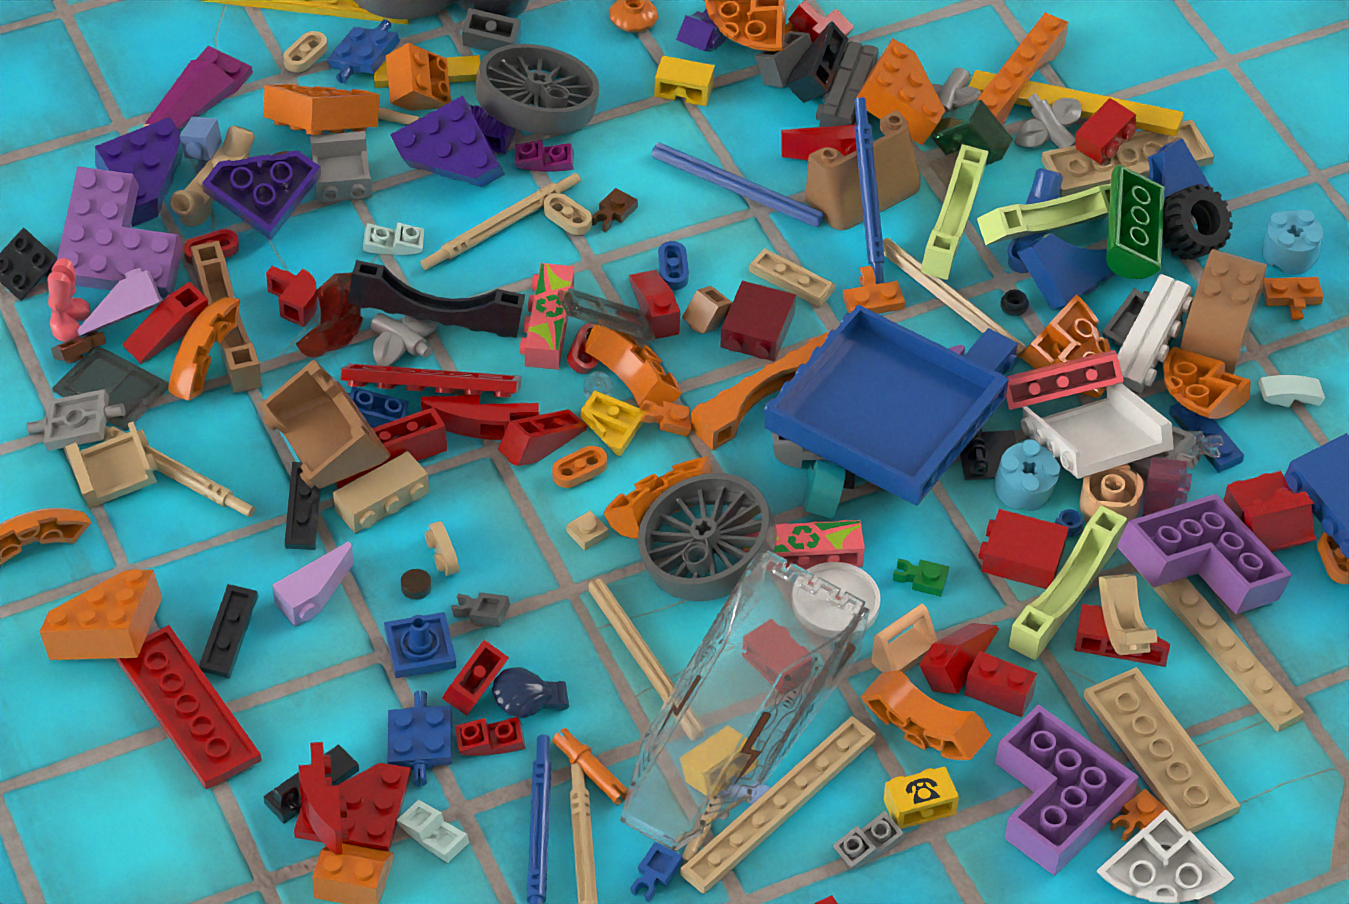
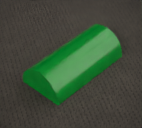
M1120 164L1113 169L1111 174L1106 262L1108 267L1121 277L1143 279L1156 274L1161 269L1165 187Z

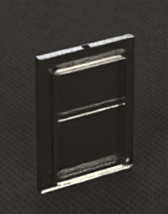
M568 288L567 292L559 290L557 293L567 316L654 342L656 336L643 312L636 308Z
M98 346L92 348L52 387V390L62 397H68L105 389L109 395L108 406L123 403L125 407V416L109 418L107 421L127 431L129 429L128 423H135L168 390L169 383Z

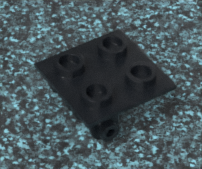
M23 227L0 252V283L22 301L43 276L48 278L58 257Z
M981 428L960 453L964 479H995L1003 454L1008 448L1017 444L1014 430L982 432Z

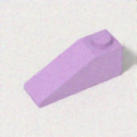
M136 268L125 273L126 279L116 284L77 330L79 336H85L158 306L162 299L150 271H142L141 268Z
M349 541L272 585L274 604L294 627L314 618L326 605L353 565L352 544Z

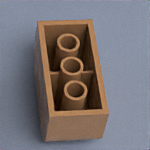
M1211 249L1189 311L1180 349L1225 362V372L1234 374L1260 300L1268 264Z

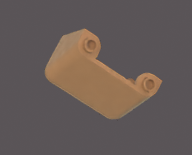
M897 110L885 115L881 119L880 130L885 136L873 142L880 212L913 196L920 188V174L908 122ZM827 147L809 154L805 202L810 207L823 212L824 220L837 230H847L864 221L857 150L847 156H843L838 150Z
M314 359L259 404L266 414L263 417L264 422L272 431L278 429L284 434L302 461L301 468L303 472L300 476L310 488L316 486L321 489L382 464L390 457L389 452L346 390Z

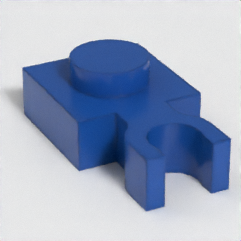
M654 842L638 866L639 873L643 876L636 879L631 886L632 894L636 896L640 888L646 887L648 891L644 897L650 903L655 896V887L658 883L665 887L668 886L683 863L682 855Z

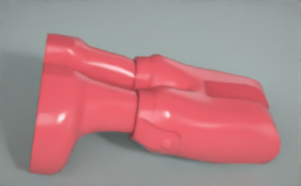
M61 258L55 262L52 267V273L47 278L49 289L48 305L51 308L50 328L53 336L60 341L67 342L74 338H80L77 331L80 324L77 321L87 319L91 314V309L86 300L72 298L76 292V272L69 259Z

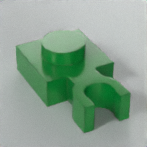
M898 558L897 569L904 570L905 572L894 570L893 581L901 583L913 582L912 590L939 597L942 596L949 574V566L920 560L919 565L915 566L907 560Z

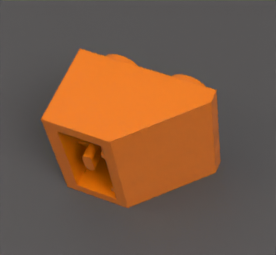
M407 43L386 55L391 104L414 111L438 109L451 102L447 58L411 43Z

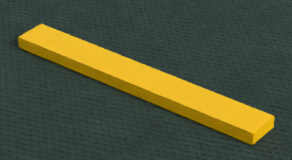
M201 0L212 3L380 22L383 19H387L391 23L409 25L410 19H392L372 14L361 8L353 0Z
M975 70L968 87L977 88L982 93L996 74ZM1034 81L1027 82L1015 104L1032 107L1027 99L1035 93L1041 100L1046 99L1050 106L1061 98L1077 99L1081 105L1080 117L1089 119L1111 98L1136 114L1137 129L1175 137L1178 134L1184 116L1182 111Z

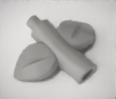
M955 68L943 86L932 84L945 109L939 123H942L945 118H949L954 108L957 110L964 109L982 94L977 88L965 87L970 80V74L963 68Z
M1036 93L1031 95L1027 100L1033 107L1031 112L1035 119L1027 120L1020 127L1015 137V143L1025 148H1038L1050 139L1058 148L1076 145V138L1065 127L1074 125L1080 119L1081 105L1079 101L1072 98H1061L1050 106L1046 99L1041 100Z
M378 313L371 322V329L380 334L373 344V356L376 364L391 366L402 356L405 350L413 356L421 355L427 358L431 354L432 349L426 345V340L422 337L431 334L437 328V323L427 319L417 320L407 315L400 322L384 313Z

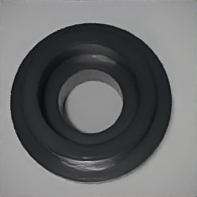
M1016 289L1007 291L1000 301V307L1003 312L1011 316L1024 314L1029 306L1025 293Z

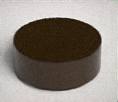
M421 569L406 571L401 577L402 593L410 599L426 597L431 591L430 575Z

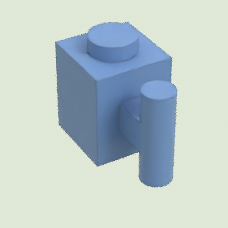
M192 116L180 134L184 158L198 159V164L195 167L197 174L212 159L222 142L218 119Z

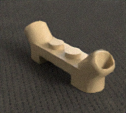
M235 125L229 127L224 143L216 151L212 159L206 163L185 190L173 193L170 199V208L179 215L181 223L187 226H198L212 213L211 204L215 200L203 192L202 182L219 161L243 160L250 157L249 152L255 138L252 131Z

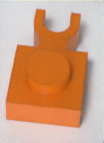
M644 400L640 406V410L646 411L641 417V422H656L660 424V430L686 437L691 431L689 407L662 401L658 406L656 403Z
M1144 789L1123 805L1121 812L1123 815L1111 821L1110 829L1114 831L1117 827H1125L1126 830L1122 835V840L1125 842L1133 835L1134 829L1137 827L1140 830L1145 829L1164 810L1168 811V808Z

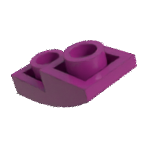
M542 140L515 144V165L517 168L542 172L574 170V150L571 143L544 147Z

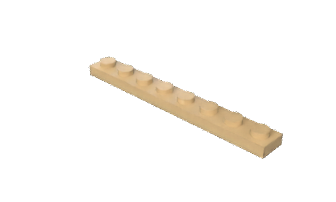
M1186 577L1155 588L1149 583L1277 733L1302 720L1304 712Z
M851 716L680 868V876L701 893L705 894L875 741L876 733Z

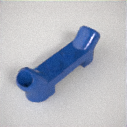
M1042 168L1038 169L1025 205L1058 199L1063 181L1062 174ZM1046 232L1012 239L1007 252L1009 256L1008 265L1013 271L1018 273L1029 272L1017 252L1036 238L1044 236Z

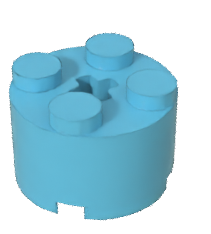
M1291 210L1272 214L1262 248L1263 257L1270 266L1273 267L1274 264L1281 268V272L1287 274H1301L1312 268V265L1318 259L1324 235L1323 228L1314 218L1313 212L1309 210Z
M1030 439L1023 443L1015 444L1008 448L1001 458L995 475L996 494L1010 508L1016 510L1018 508H1027L1028 511L1037 510L1049 501L1059 477L1060 464L1048 449L1039 445L1035 440Z

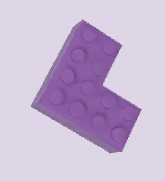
M77 166L57 261L61 258H67L72 262L76 272V286L110 291L119 281L126 279L125 273L136 268H141L142 271L148 270L152 275L161 298H166L174 292L183 245L177 234L130 228L139 189L133 174Z
M1217 494L1130 520L1117 545V548L1154 588L1198 573L1235 614L1279 600L1292 576L1287 568Z
M1038 704L998 744L995 764L1034 792L1008 818L1005 840L1056 876L1122 810L1123 805L1134 798L1139 776Z

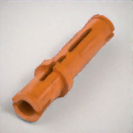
M567 728L560 730L563 736L558 732L555 734L552 743L570 758L569 763L571 765L578 763L584 773L615 805L622 803L619 797L624 801L627 799L630 790L592 754V749L588 745H582Z

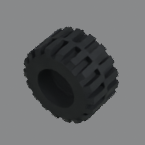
M1203 184L1192 185L1165 197L1162 239L1164 240L1163 246L1166 249L1170 248L1172 255H1179L1180 259L1184 260L1188 258L1190 260L1210 254L1211 249L1219 250V248L1224 247L1226 240L1230 239L1231 233L1229 230L1233 228V223L1230 222V217H1232L1231 211L1227 210L1226 206H1228L1226 200L1222 201V195L1218 191L1214 193L1212 187H1204ZM1190 213L1194 216L1197 222L1198 231L1194 228L1191 222Z

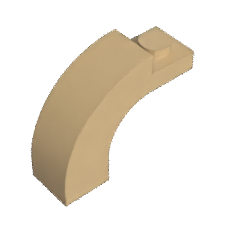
M1122 574L1099 577L1104 621L1114 650L1119 655L1150 652V643L1157 642L1156 629L1147 627L1143 621L1138 600L1136 575Z

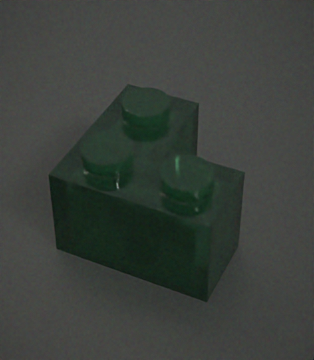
M982 100L943 114L939 123L930 134V137L945 155L959 151L962 144L989 151L985 166L1002 160L1013 140Z

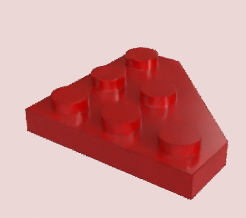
M378 763L339 784V798H346L347 818H341V821L348 822V841H342V843L390 852L397 827V819L400 816L410 781L411 768ZM301 806L294 829L295 838L322 842L310 826L303 806Z

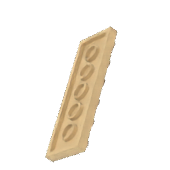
M1192 119L1182 121L1176 137L1146 130L1135 132L1129 141L1126 140L1119 147L1116 155L1108 158L1102 165L1078 151L1076 145L1042 152L1041 161L1046 170L1062 174L1063 181L1059 194L1061 197H1065L1097 186L1110 184L1112 171L1118 164L1146 178H1150L1148 157L1164 145L1181 138L1199 167L1213 164L1214 155Z
M1138 667L1084 690L1083 697L1158 800L1168 808V812L1187 832L1195 833L1239 813L1241 807L1239 802Z

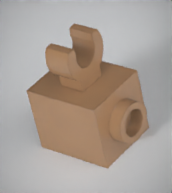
M712 286L698 289L682 318L698 333L705 334L717 330L724 316H727L732 301Z

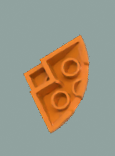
M704 0L710 19L719 28V31L729 39L753 49L765 51L783 50L787 15L786 0Z
M1076 294L1020 357L1033 368L1038 369L1111 351L1108 339L1102 338L1096 327L1099 322L1097 317ZM1106 386L1081 392V394L1098 399L1105 391Z
M1173 347L1169 351L1163 365L1164 383L1169 393L1189 410L1207 418L1219 419L1234 413L1250 399L1251 380L1225 372V362L1191 351L1181 350L1178 347Z

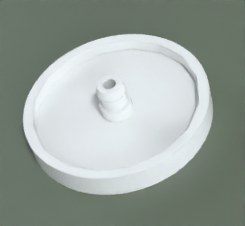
M842 562L817 564L804 571L798 577L793 587L792 610L797 621L809 632L823 638L840 640L848 639L851 636H858L874 624L879 613L880 592L877 584L869 574L851 564Z

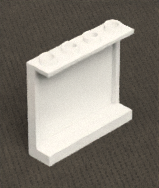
M1122 383L1106 386L1107 398L1043 418H1040L1027 406L1022 407L1023 419H1021V427L1024 434L1048 449L1053 454V457L1063 465L1064 469L1071 472L1076 478H1082L1174 449L1172 423Z

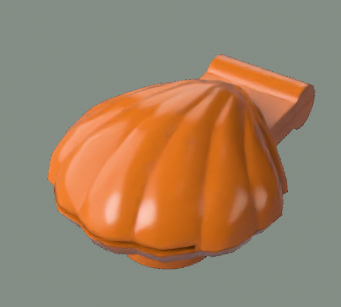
M618 0L609 8L611 22L618 29L628 33L643 32L646 29H650L657 21L659 15L656 7L650 0Z

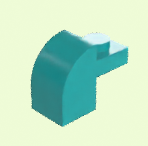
M816 460L815 465H809L806 474L809 484L802 505L806 512L834 519L844 486L845 469L834 464Z

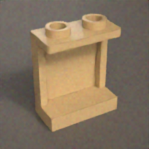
M134 422L128 423L130 432L80 451L76 442L65 446L80 490L89 509L157 482L153 471L158 470L152 453L146 454L144 447L149 446L143 429L137 431Z

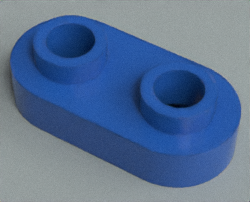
M676 241L663 243L658 249L660 276L671 290L682 289L688 284L689 280L686 248L683 244Z

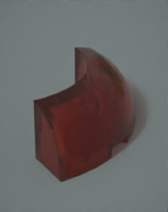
M352 272L335 273L316 290L321 310L320 324L315 326L296 343L301 353L307 357L319 358L330 355L349 344L359 332L363 317L360 316L361 308L347 303Z

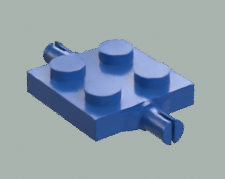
M383 19L377 28L374 29L353 27L327 58L330 68L341 69L339 74L336 75L338 82L345 84L354 73L374 74L385 61L386 55L391 53L400 42L397 32L388 31L392 27L390 21Z
M419 690L414 693V707L388 710L387 762L391 765L409 767L411 770H414L413 784L416 786H420V781L422 786L427 784L426 769L437 765L452 764L451 705L427 706V692L421 690V701Z

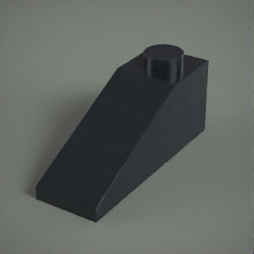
M833 21L826 25L795 65L787 83V86L803 103L828 93L849 39Z

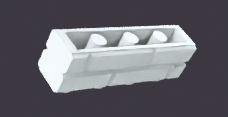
M1163 274L1159 275L1117 355L1124 381L1121 383L1129 389L1142 393L1146 385L1151 386L1157 373L1154 369L1158 361L1163 362L1169 352L1167 344L1171 337H1177L1182 326L1180 319L1184 313L1188 314L1194 298L1192 297V289L1188 284L1178 280L1175 281L1173 278Z

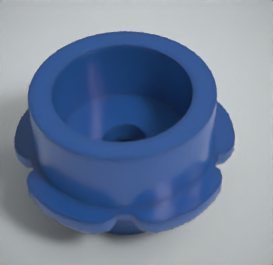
M1064 510L1060 513L1059 518L1055 520V524L1069 527L1067 537L1078 536L1084 530L1083 517L1076 510Z

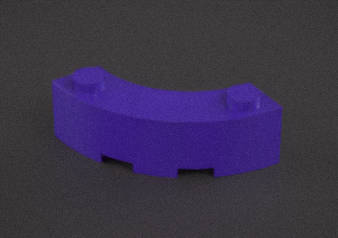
M706 9L703 13L697 11L693 15H685L676 38L679 42L706 52L716 50L728 39L710 19Z

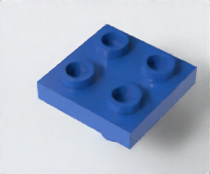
M445 612L424 616L415 615L412 618L384 622V630L395 678L456 668V658Z

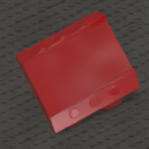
M1282 487L1274 492L1270 501L1258 498L1252 501L1249 506L1243 508L1245 525L1271 553L1317 540L1314 535L1311 506L1314 503L1306 491L1294 493L1288 488Z

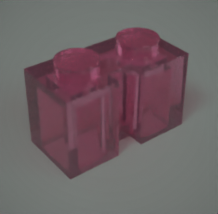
M1151 457L1148 478L1143 493L1142 517L1187 503V493H1184V491H1190L1192 474H1186L1187 461Z

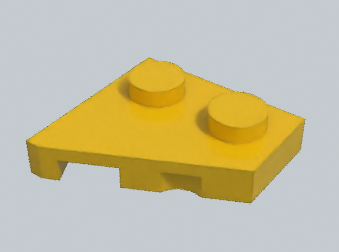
M594 390L581 409V418L617 456L621 457L643 424L641 417L646 411Z

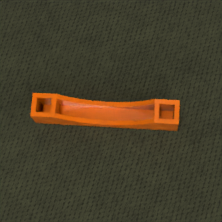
M1046 12L1043 14L971 106L969 131L993 140L1005 124L1018 96L1032 75L1044 63L1053 61L1065 46L1068 21Z
M826 332L819 337L812 338L804 346L788 352L785 357L774 363L767 364L754 375L745 377L740 383L728 390L721 391L709 401L698 404L692 410L691 430L712 451L734 439L740 423L749 410L766 396L781 390L786 381L790 382L794 378L799 366L809 361L814 349L824 344L829 333Z

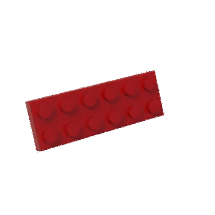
M348 363L341 368V380L348 381V386L365 387L366 384L371 382L377 383V388L394 389L399 384L406 385V390L424 391V388L435 387V392L453 393V390L465 389L464 394L482 395V392L494 391V396L511 397V394L517 393L521 388L522 377L518 375Z
M170 625L146 636L137 658H115L206 790L262 761L261 753Z

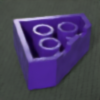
M464 96L390 134L400 156L409 167L430 171L450 179L465 181L478 187H483L505 175L470 104Z
M171 117L95 146V165L97 169L133 174L139 185L131 222L132 227L159 216L165 195L168 194L177 166L180 165L183 158L181 133Z
M299 150L270 156L268 154L247 157V159L224 160L216 164L202 182L204 193L272 240L320 178L321 166Z

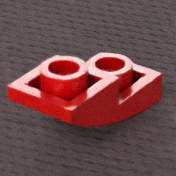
M519 717L488 724L486 719L482 718L455 726L460 755H494L526 749Z

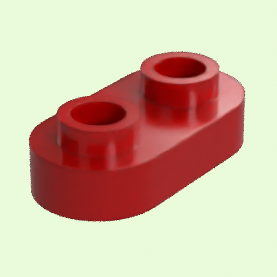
M221 229L189 239L183 246L184 258L186 262L193 265L191 246L219 241L224 258L230 257L239 250L238 235L232 230Z
M586 323L579 329L567 355L569 366L580 374L589 373L598 363L596 358L585 352L587 339L595 323Z

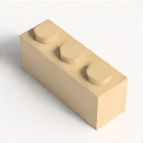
M407 451L334 491L335 512L354 533L364 528H369L380 519L389 514L396 513L400 508L413 501L420 500L425 494L429 493L428 473Z

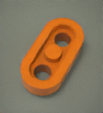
M586 446L557 460L552 467V479L556 485L563 488L577 486L605 471L607 467V454L598 446Z
M1324 532L1317 542V549L1325 569L1333 581L1340 584H1349V558L1343 555L1340 546L1332 536Z

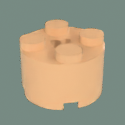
M1124 464L1085 476L1079 501L1080 510L1085 517V522H1089L1101 505L1126 517V526L1130 520L1135 519L1138 515L1143 492V480L1138 472L1136 475L1130 470L1131 466Z

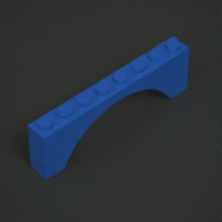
M1182 138L1164 145L1148 157L1150 180L1165 187L1164 200H1166L1165 197L1192 185L1203 184L1204 187L1210 186ZM1053 233L1036 238L1017 252L1051 310L1062 306L1064 308L1076 294L1078 296L1081 294L1087 295L1098 288L1097 282L1100 280L1102 282L1115 275L1106 262L1107 249L1081 248L1063 241Z
M1346 433L1292 460L1284 478L1289 488L1296 493L1306 491L1314 503L1311 504L1312 513L1322 524L1324 531L1332 536L1340 546L1343 555L1349 558V435Z

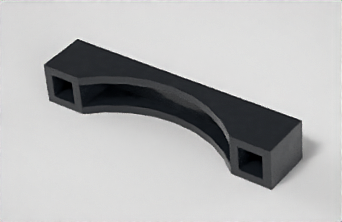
M356 260L347 303L354 304L359 308L383 310L388 314L407 315L417 320H432L446 326L466 327L475 332L485 331L495 333L500 337L517 338L525 294L496 289L484 295L471 298L451 299L436 297L406 285L384 265Z

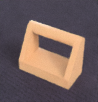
M924 604L918 605L874 636L871 662L882 673L901 670L904 674L921 662L931 645L938 641L928 609ZM913 625V627L910 628L908 631H906L905 633H903L902 635L888 643L889 640H891L896 635H898L899 633Z

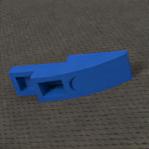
M353 386L351 392L348 393L372 428L406 417L409 401Z

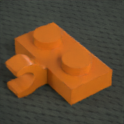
M872 266L860 267L862 276L859 277L861 287L843 290L842 297L848 313H851L858 304L877 314L903 310L905 308V300L898 281L876 284Z
M1318 277L1264 279L1262 292L1266 306H1289L1292 320H1302L1304 318L1302 309H1306V305L1322 304L1323 293Z

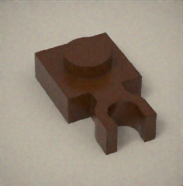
M615 188L599 203V211L592 215V225L595 226L598 222L604 221L602 231L607 232L614 220L622 223L638 208V200Z
M94 331L84 337L74 338L52 347L51 351L54 359L73 363L82 359V354L91 351V348L98 347L107 342L103 332L98 333V331Z

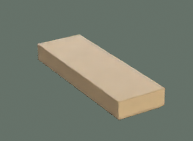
M765 248L749 264L750 273L790 293L796 294L797 297L819 308L835 291L834 283Z

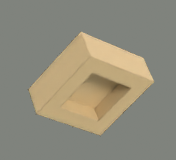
M591 510L566 525V532L584 551L607 538L609 534V529Z

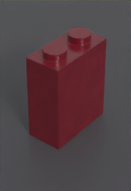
M742 280L721 328L720 347L775 362L795 314L796 294Z

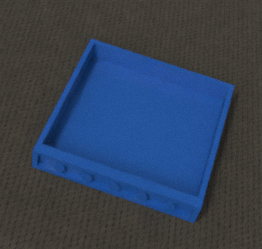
M858 304L851 313L844 315L836 330L832 329L829 332L824 344L814 349L809 361L799 366L794 378L790 382L786 381L783 384L779 395L775 399L768 401L764 409V415H766L765 428L918 506L1005 400L1009 378Z

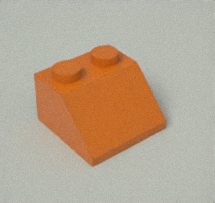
M342 843L343 854L336 855L327 846L321 849L312 876L314 898L342 904H380L394 859V853Z

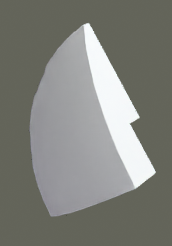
M1164 810L1145 829L1143 828L1096 871L1105 881L1130 896L1162 904H1179V902L1205 898L1221 890L1235 879L1191 831L1187 832L1167 810Z

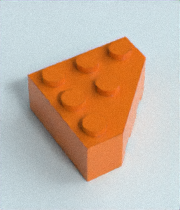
M892 38L877 60L856 98L864 97L866 99L867 111L879 119L897 110L908 122L911 139L923 146L939 123L945 109L916 53L905 44Z
M287 83L264 85L263 117L274 120L275 125H290V129L306 130V134L322 135V130H328L330 133H344L345 129H350V131L366 132L367 127H378L379 94L359 89H351L349 91L323 86H313L312 88Z
M124 570L50 610L39 631L49 660L137 658L162 600L154 570Z

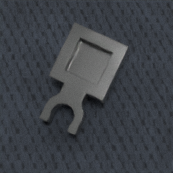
M479 593L477 599H472L468 595L458 594L457 600L461 606L453 605L451 609L454 617L464 618L470 616L472 623L500 627L510 606L508 596Z

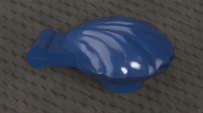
M523 667L504 669L493 681L492 694L497 705L511 716L527 718L535 715L542 708L558 709L561 711L569 708L567 686L564 681H543L538 675Z

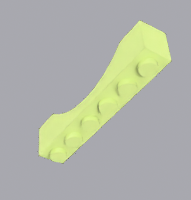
M962 144L940 215L925 249L920 273L948 280L984 174L989 151Z
M1111 183L1045 202L1027 205L1018 203L997 208L977 218L985 245L1109 217Z
M1102 505L1098 508L1087 523L1075 548L1056 578L1039 598L1025 607L1012 625L1009 648L1034 661L1037 660L1116 551L1126 527V517Z

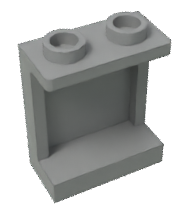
M365 131L310 136L312 161L321 166V176L315 183L317 202L372 198Z

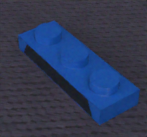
M1180 402L1170 406L1169 415L1182 430L1194 434L1196 439L1195 446L1218 473L1243 462L1244 454L1214 419L1199 415L1181 405Z

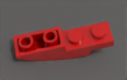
M480 395L421 397V411L434 407L445 424L446 431L478 439L502 440L510 421L539 415V403L480 404Z
M323 742L310 743L311 765H298L300 796L304 813L319 839L336 855L343 854L342 841H348V822L341 821V818H347L346 798H339V785L332 786V777H325V774H331L330 755H324Z

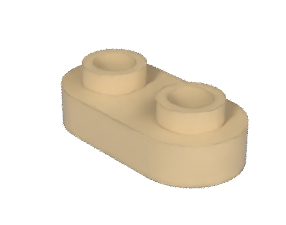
M310 31L303 34L284 52L285 68L296 73L307 70L327 51L326 36L318 31Z
M560 193L551 194L545 198V216L565 231L573 235H583L591 229V213L574 200Z
M442 521L429 524V530L425 531V539L428 548H434L436 552L434 560L438 571H444L446 576L459 573L457 556Z

